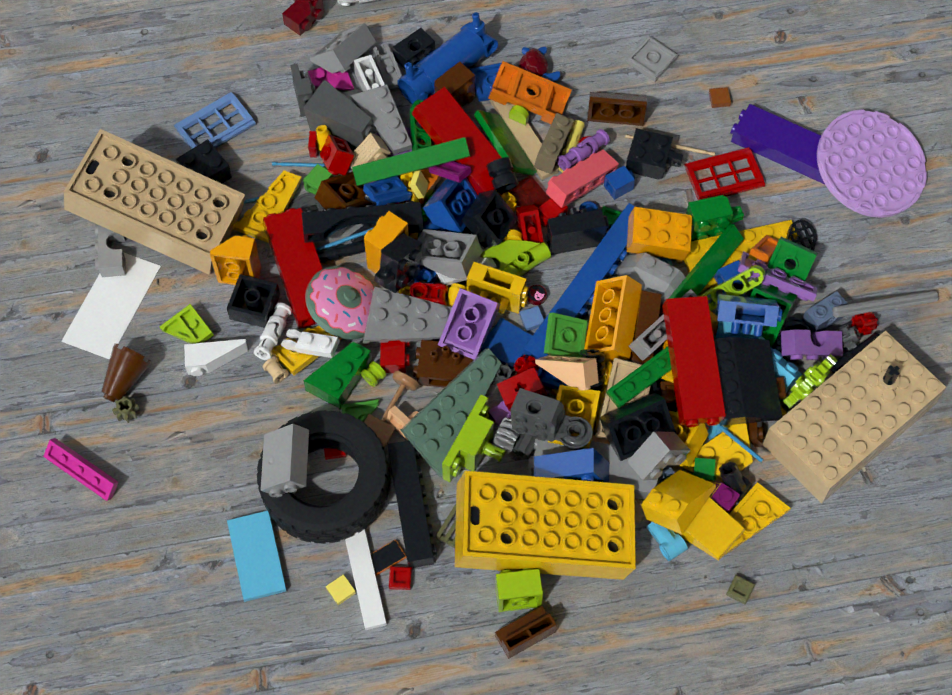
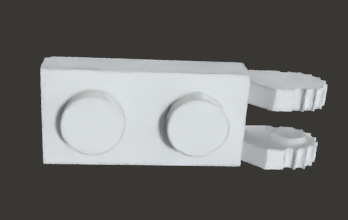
M289 329L286 336L293 340L284 339L281 346L297 353L333 358L340 340L335 336Z

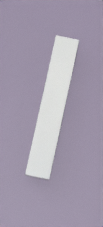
M364 529L360 533H354V536L345 539L365 630L386 626L387 624Z

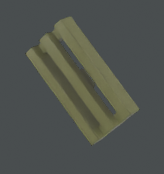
M456 504L436 534L437 539L455 548V537L452 541L449 539L456 529V520L445 537H443V534L456 515Z

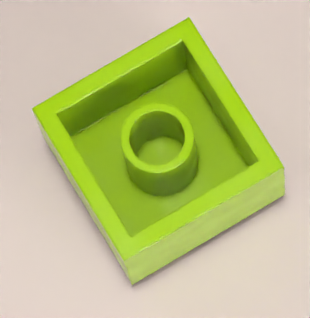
M524 568L517 572L503 570L496 574L495 591L498 612L539 608L542 606L543 591L539 569Z

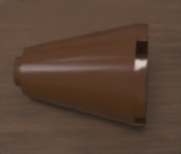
M117 343L112 348L101 391L104 393L103 398L113 403L115 400L119 401L125 396L152 363L151 360L143 361L145 356L125 346L122 349L117 348L119 345Z

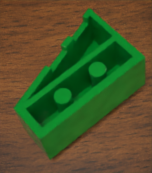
M355 342L350 343L303 380L305 391L341 409V405L345 403L362 377L361 372L367 369L372 362L371 350Z

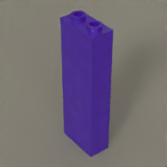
M749 104L746 110L743 109L738 118L740 120L739 123H735L730 132L733 134L732 143L743 148L749 147L756 154L825 184L817 163V148L821 135L752 104Z

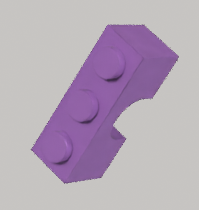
M810 330L781 331L782 356H790V360H801L803 356H806V360H819V357H822V361L830 354L833 356H843L842 331L813 332V342Z

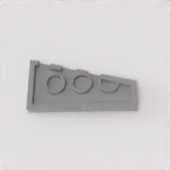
M387 84L351 95V100L354 104H357L362 111L372 118L374 129L378 131L380 137L393 154L412 149L411 141Z

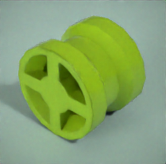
M374 361L369 364L368 369H364L361 372L363 379L372 387H375L380 379L386 377L383 368Z

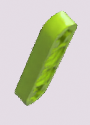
M759 265L751 266L700 296H707L708 300L712 297L713 301L709 303V310L712 311L717 308V290L722 289L727 295L739 296L762 283L765 278V270ZM753 272L760 274L758 279L754 277L748 282L747 278H749L753 274ZM735 280L742 281L743 289H736L733 286V282Z

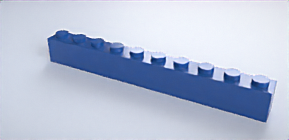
M628 203L549 313L553 312L579 319L585 317L588 311L587 307L593 302L596 281L605 280L610 275H615L619 267L618 264L621 260L624 261L629 252H626L628 219L631 211L636 206ZM548 315L523 348V355L532 356L536 359L549 355L544 353Z

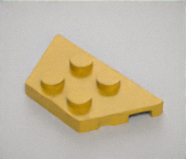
M746 423L735 424L727 429L750 448ZM724 432L703 445L695 457L717 459L716 482L724 483L719 471L722 464L728 462L736 463L740 472L753 464L752 455ZM695 459L690 467L682 464L679 466L694 473Z

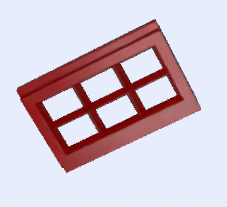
M749 147L685 163L684 165L698 200L720 195L726 197L765 187L764 178ZM747 159L750 167L735 170L732 162ZM728 163L731 172L716 175L713 167ZM709 168L712 176L698 180L695 171ZM751 170L755 179L740 182L737 174ZM730 175L734 176L735 184L721 187L719 178ZM714 180L717 188L703 192L700 183Z

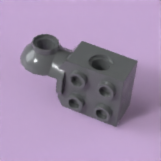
M519 389L511 407L512 429L517 433L529 434L541 441L547 440L552 442L558 440L563 445L574 449L581 448L589 443L593 431L587 420L581 417L565 415L564 405L559 400L525 389ZM572 433H578L579 435H578V436H572L571 434H572Z

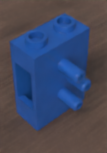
M718 294L716 316L717 321L732 322V334H739L740 323H743V334H750L752 324L755 325L753 335L761 337L763 326L776 327L777 321L781 322L782 309H780L776 300Z

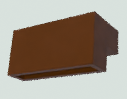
M543 606L496 631L495 637L508 659L556 633L557 624L551 614H547Z

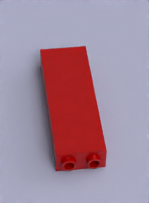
M443 87L414 108L412 115L436 145L465 137L470 157L454 162L471 167V173L466 178L477 195L494 190L491 182L494 178L489 176L486 166L490 162L500 159L501 156L446 87Z
M291 208L279 214L272 213L263 217V227L297 327L301 329L317 324L308 311L305 294L309 282L316 273L322 270V266L314 243H304L302 209Z
M707 296L666 299L662 307L679 424L686 425V427H696L701 423H707L708 426L718 425L726 415Z

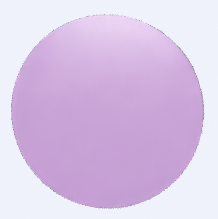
M854 110L837 117L822 133L817 148V163L820 175L833 196L847 208L859 214L880 218L900 214L918 200L925 187L927 172L925 169L926 159L922 148L914 135L902 123H897L889 118V115L878 111Z

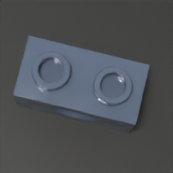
M836 291L806 310L802 321L810 328L813 335V332L823 331L843 318H835L833 316V307L849 304Z

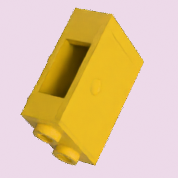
M473 262L467 276V291L500 303L498 312L501 314L505 313V310L519 314L521 308L526 307L529 287H526V278L477 262Z

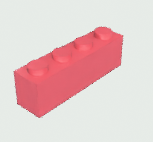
M604 149L598 153H593L586 160H581L574 167L564 170L562 174L553 176L548 182L546 194L563 208L603 184L605 175L617 170L619 163Z

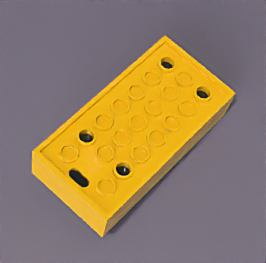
M464 471L457 483L455 567L498 571L512 570V572L531 568L539 569L540 574L624 580L636 569L634 485Z

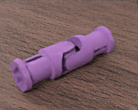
M599 129L592 137H587L577 144L576 147L570 148L568 153L558 157L557 163L563 171L571 168L574 164L597 152L598 148L602 145L609 144L608 134L603 129Z

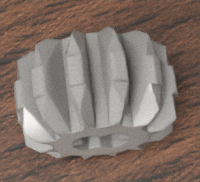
M506 417L502 420L493 440V445L505 449L506 453L512 452L520 436V433L512 429L511 418Z

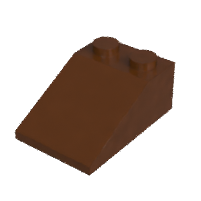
M353 171L346 173V175H339L321 181L314 197L325 210L330 208L346 209L351 206L359 208L373 205L364 199L367 195L363 191L364 185L357 187Z

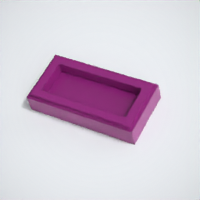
M453 161L430 167L429 173L460 183L471 173V167Z

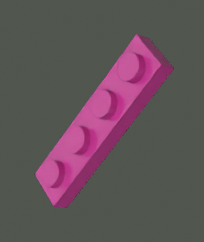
M52 438L49 440L43 455L44 458L104 500L112 499L119 483L117 480L58 439Z

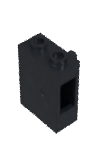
M573 207L569 210L570 215L562 212L558 215L559 217L549 218L547 220L546 240L551 255L597 247L607 234L606 228L609 227L607 216H603L602 209L588 212L587 209H581L578 213L577 208Z

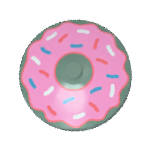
M341 266L327 267L316 273L309 282L305 294L306 305L314 321L326 332L343 339H360L364 337L375 286L368 278L353 269Z

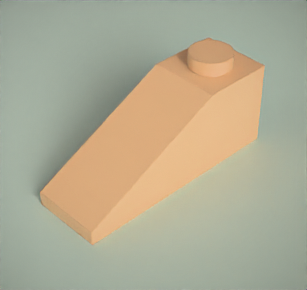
M547 355L535 360L538 366L568 386L578 387V390H588L592 385L599 383L596 358Z

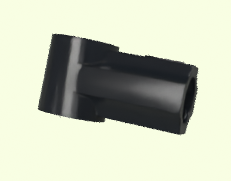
M728 462L722 464L719 468L720 476L725 485L740 494L737 502L739 503L752 488V483L742 476L736 463Z

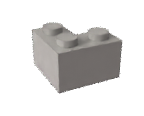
M654 431L627 462L642 480H656L662 475V470L667 465H680L683 463L690 449L675 432Z

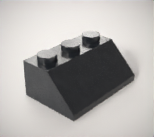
M656 392L599 417L605 436L620 461L632 457L654 431L676 433L665 398Z

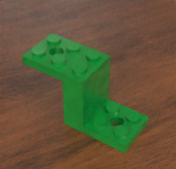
M780 237L769 261L768 268H779L787 274L788 278L795 276L806 281L818 253ZM793 259L796 262V267H788L786 260ZM760 283L754 287L750 297L776 300L780 309H782L781 322L777 321L776 327L763 326L761 337L769 340L770 347L773 348L784 321L794 307L798 297L791 292L784 293L776 286H767Z

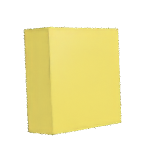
M414 171L409 186L418 199L424 198L429 183L421 171Z
M344 574L325 586L337 605H340L356 594V591Z

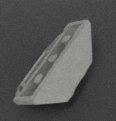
M646 252L627 255L617 269L619 276L628 275L642 284L641 291L662 294L660 307L686 278L679 269Z

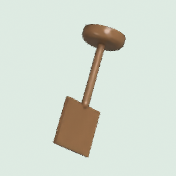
M395 371L392 378L400 387L381 420L368 414L364 421L367 427H370L377 434V438L380 439L384 448L396 427L385 422L389 409L395 406L404 388L416 391L420 385L416 380L399 371Z

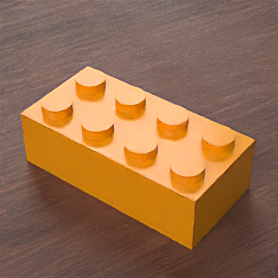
M628 275L596 281L584 349H595L604 353L605 363L608 361L613 362L614 358L630 359L631 348L629 345L633 342L642 284Z

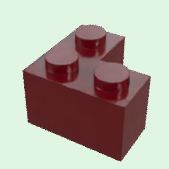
M294 0V3L282 13L284 25L301 36L317 20L323 17V0Z

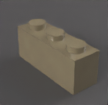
M556 113L538 152L534 168L552 174L557 159L570 134L574 122L573 119Z

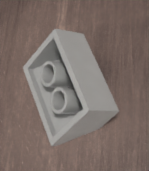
M366 23L341 31L309 59L314 64L331 73L338 71L343 73L350 69L349 65L353 64L354 60L361 58V55L371 51V46L376 41Z

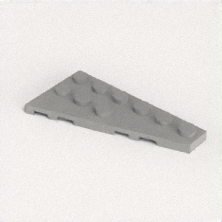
M375 287L362 343H370L372 341L386 343L396 340L401 342L432 341V339H440L452 307Z

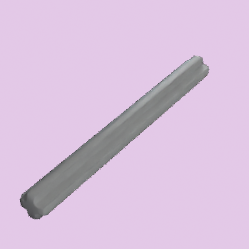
M936 291L836 306L833 307L832 312L833 316L838 318L938 301L939 297Z

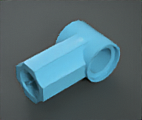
M654 522L647 525L648 531L657 541L661 553L668 561H671L688 549L684 539L679 534H675L674 531Z

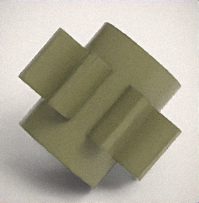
M123 396L119 401H115L116 408L112 409L114 415H117L119 422L123 419L129 423L133 418L137 419L135 411H139L140 408L135 404L134 398L129 400Z

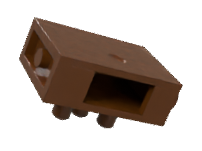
M421 340V346L416 348V359H419L418 365H414L413 377L417 378V382L420 385L445 388L474 359L451 351L449 346H439V341Z

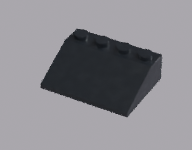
M739 337L715 338L714 343L726 415L720 422V426L780 420L782 412L769 340Z

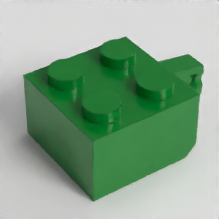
M723 195L689 202L686 211L687 215H692L691 242L719 236L729 224L741 221L744 218L741 206L731 207L728 198Z

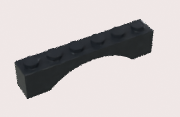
M408 201L403 204L388 203L381 206L367 205L366 207L359 208L351 206L346 209L330 208L326 211L309 210L303 212L304 243L325 241L335 232L351 225L361 223L376 224L381 216H385L388 211L408 223L409 233L422 232L421 203Z

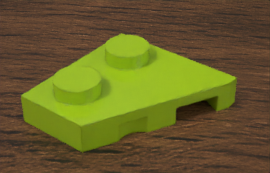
M191 304L159 327L163 332L190 344L204 343L214 336Z

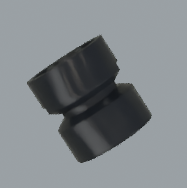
M500 158L487 164L489 176L494 178L491 182L498 193L518 186L515 173L511 172L513 166L510 158Z

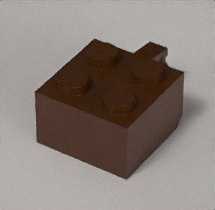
M458 62L435 80V93L446 87L461 107L471 103L475 98V74L461 62Z

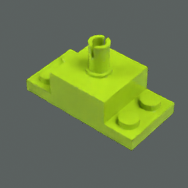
M484 395L479 396L442 463L444 480L451 482L453 477L459 475L461 466L468 470L476 471L484 454L498 460V462L502 461L506 450L491 444L494 422L489 420L490 415L488 412L490 406H488V397Z

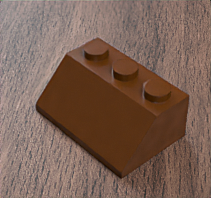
M590 92L587 121L643 126L647 97L622 95L619 93Z

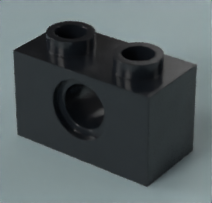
M419 28L392 47L395 60L404 69V65L408 62L413 67L435 50V40L422 28Z

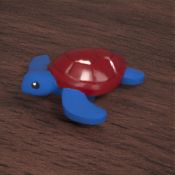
M540 47L539 49L522 48L521 51L524 56L519 62V68L552 82L560 79V71L546 73L548 71V62L544 56L547 53L546 47Z

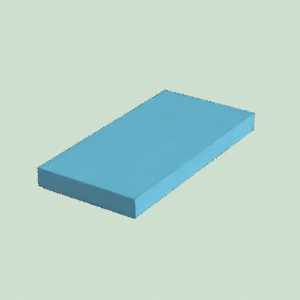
M263 511L227 520L244 602L286 592L269 512Z

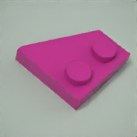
M322 67L308 71V76L311 83L314 84L315 90L318 89L323 80L330 83L337 90H354L347 71L331 73Z

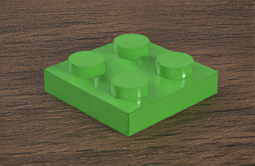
M553 312L549 313L544 353L555 356L583 357L580 354V350H584L587 320Z

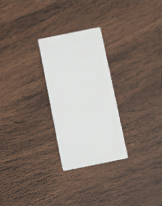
M124 253L126 258V275L113 277L98 275L62 342L110 359L114 344L120 342L161 266Z

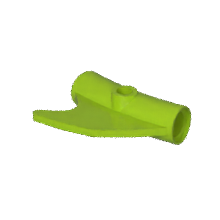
M507 240L483 251L480 257L496 258L500 263L499 270L522 277L535 266L550 259L551 253L544 242Z

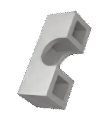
M95 225V234L98 237V242H95V251L98 253V259H95L96 271H99L102 277L125 276L126 258L123 250L110 249L115 243L125 242V237L100 225Z

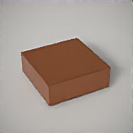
M728 87L709 89L712 108L729 107L731 105Z

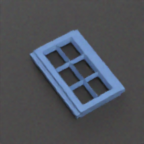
M230 92L176 123L174 127L190 149L198 146L193 139L204 133L209 135L211 138L209 141L216 148L256 125V122L236 96ZM232 104L236 110L223 117L219 111ZM216 113L220 120L207 127L202 120ZM240 113L244 120L231 127L226 120ZM199 123L203 129L190 136L186 130ZM224 123L228 129L214 136L210 130Z

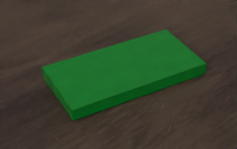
M477 110L474 113V117L501 158H510L513 166L511 172L534 175L537 172L501 115Z

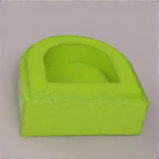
M514 105L509 112V118L526 126L529 121V113L524 107Z

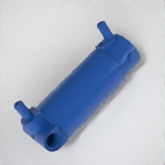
M474 12L472 14L473 22L465 24L460 28L461 31L413 67L410 62L404 65L406 74L401 76L397 82L402 95L411 104L416 100L424 101L430 95H433L435 93V80L458 62H461L469 69L482 58L489 57L496 51L498 41L486 33L485 23L480 20L479 13Z

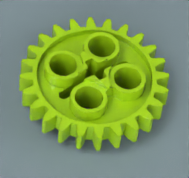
M830 354L821 363L818 361L813 367L810 366L795 381L796 384L790 389L792 392L783 402L791 408L799 399L802 401L816 389V386L819 387L825 381V378L830 373L829 369L838 360Z

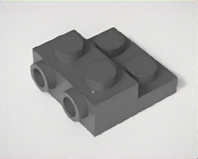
M293 64L290 67L300 115L304 117L306 115L303 107L316 90L314 84L310 85L309 77H304L303 70L299 71L298 64Z

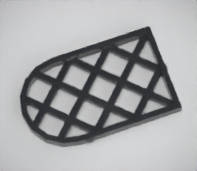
M805 220L793 222L788 229L786 239L789 240L791 238L792 242L795 243L801 242L804 247L806 245L803 240L808 239L810 246L806 248H811L814 251L817 241L814 227ZM796 223H800L802 228L798 229ZM808 228L811 230L812 235H809ZM804 230L806 234V237L802 238L800 234V231ZM797 233L799 239L795 240L792 234ZM793 259L786 260L796 266V262Z

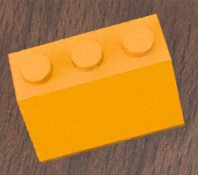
M246 235L233 236L210 250V257L218 283L236 285L239 274L259 279L262 267L255 238Z

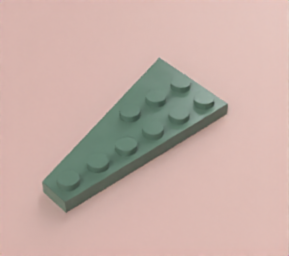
M489 348L481 352L400 430L439 477H443L442 463L479 396H485L501 365V362Z

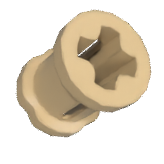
M272 357L263 364L262 368L270 373L275 384L282 382L289 375L288 370L280 365L277 357Z

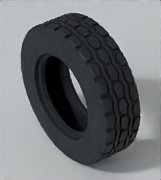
M331 410L305 413L283 424L280 428L296 424L309 430L308 454L324 448L340 450L354 459L359 467V472L352 490L344 498L332 504H309L299 499L293 492L282 494L281 497H271L269 493L261 491L262 450L260 454L261 459H259L257 466V484L263 503L273 521L283 531H286L287 534L295 538L298 537L302 541L310 543L312 541L319 544L340 542L343 539L354 536V533H360L368 528L367 526L374 522L378 517V513H381L384 508L385 500H387L390 491L389 465L384 447L380 439L377 438V434L360 419H356L347 413L343 414Z

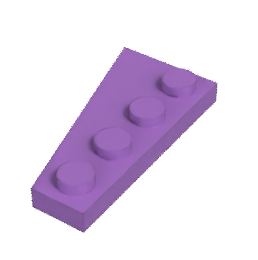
M743 251L738 272H742L751 266L759 265L765 270V278L762 284L776 286L784 293L791 292L802 300L814 302L817 295V287L795 276L788 278L783 270L779 268L770 269L765 265V262L759 259L754 261L748 258L750 254ZM753 272L749 278L756 277L758 279L760 274Z

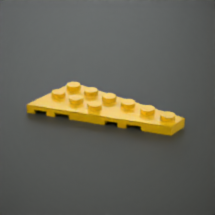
M792 220L739 231L744 240L721 268L738 260L740 262L743 251L749 254L751 248L766 235L778 241L780 237L786 238L788 229L793 223ZM797 233L792 234L794 239L797 240ZM719 236L691 242V251L684 260L688 273L691 272ZM749 255L748 258L757 261V258ZM714 276L699 293L698 297L704 291L718 285Z

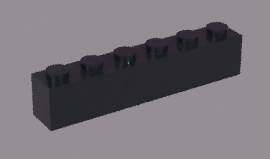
M409 440L388 444V452L408 567L417 568L434 565L433 557H437L435 544L430 542V537L434 536L432 524L427 525L426 517H430L428 504L424 505L423 498L426 497L425 485H420L419 480L423 478L422 468L417 466L416 459H420L419 452Z

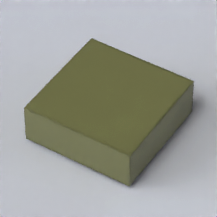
M735 575L726 595L746 605L755 584Z

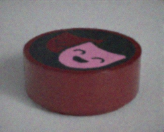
M541 285L530 286L527 294L528 302L532 305L543 304L547 296L546 289Z

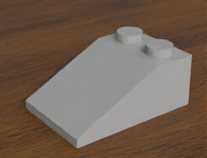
M423 229L418 238V241L422 243L420 265L449 278L467 280L473 262H477L482 253L477 235Z

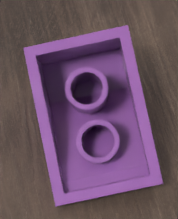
M460 288L438 345L441 347L449 346L451 351L475 359L487 338L501 304Z

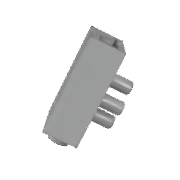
M291 424L264 434L261 491L269 493L271 497H281L282 494L296 492L297 489L306 487L307 471L310 469V464L307 463L308 429Z

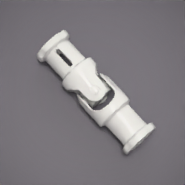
M278 303L275 306V312L273 316H270L260 337V343L254 349L255 356L262 360L271 358V351L277 345L278 339L282 335L286 326V319L292 314L290 306L285 303Z

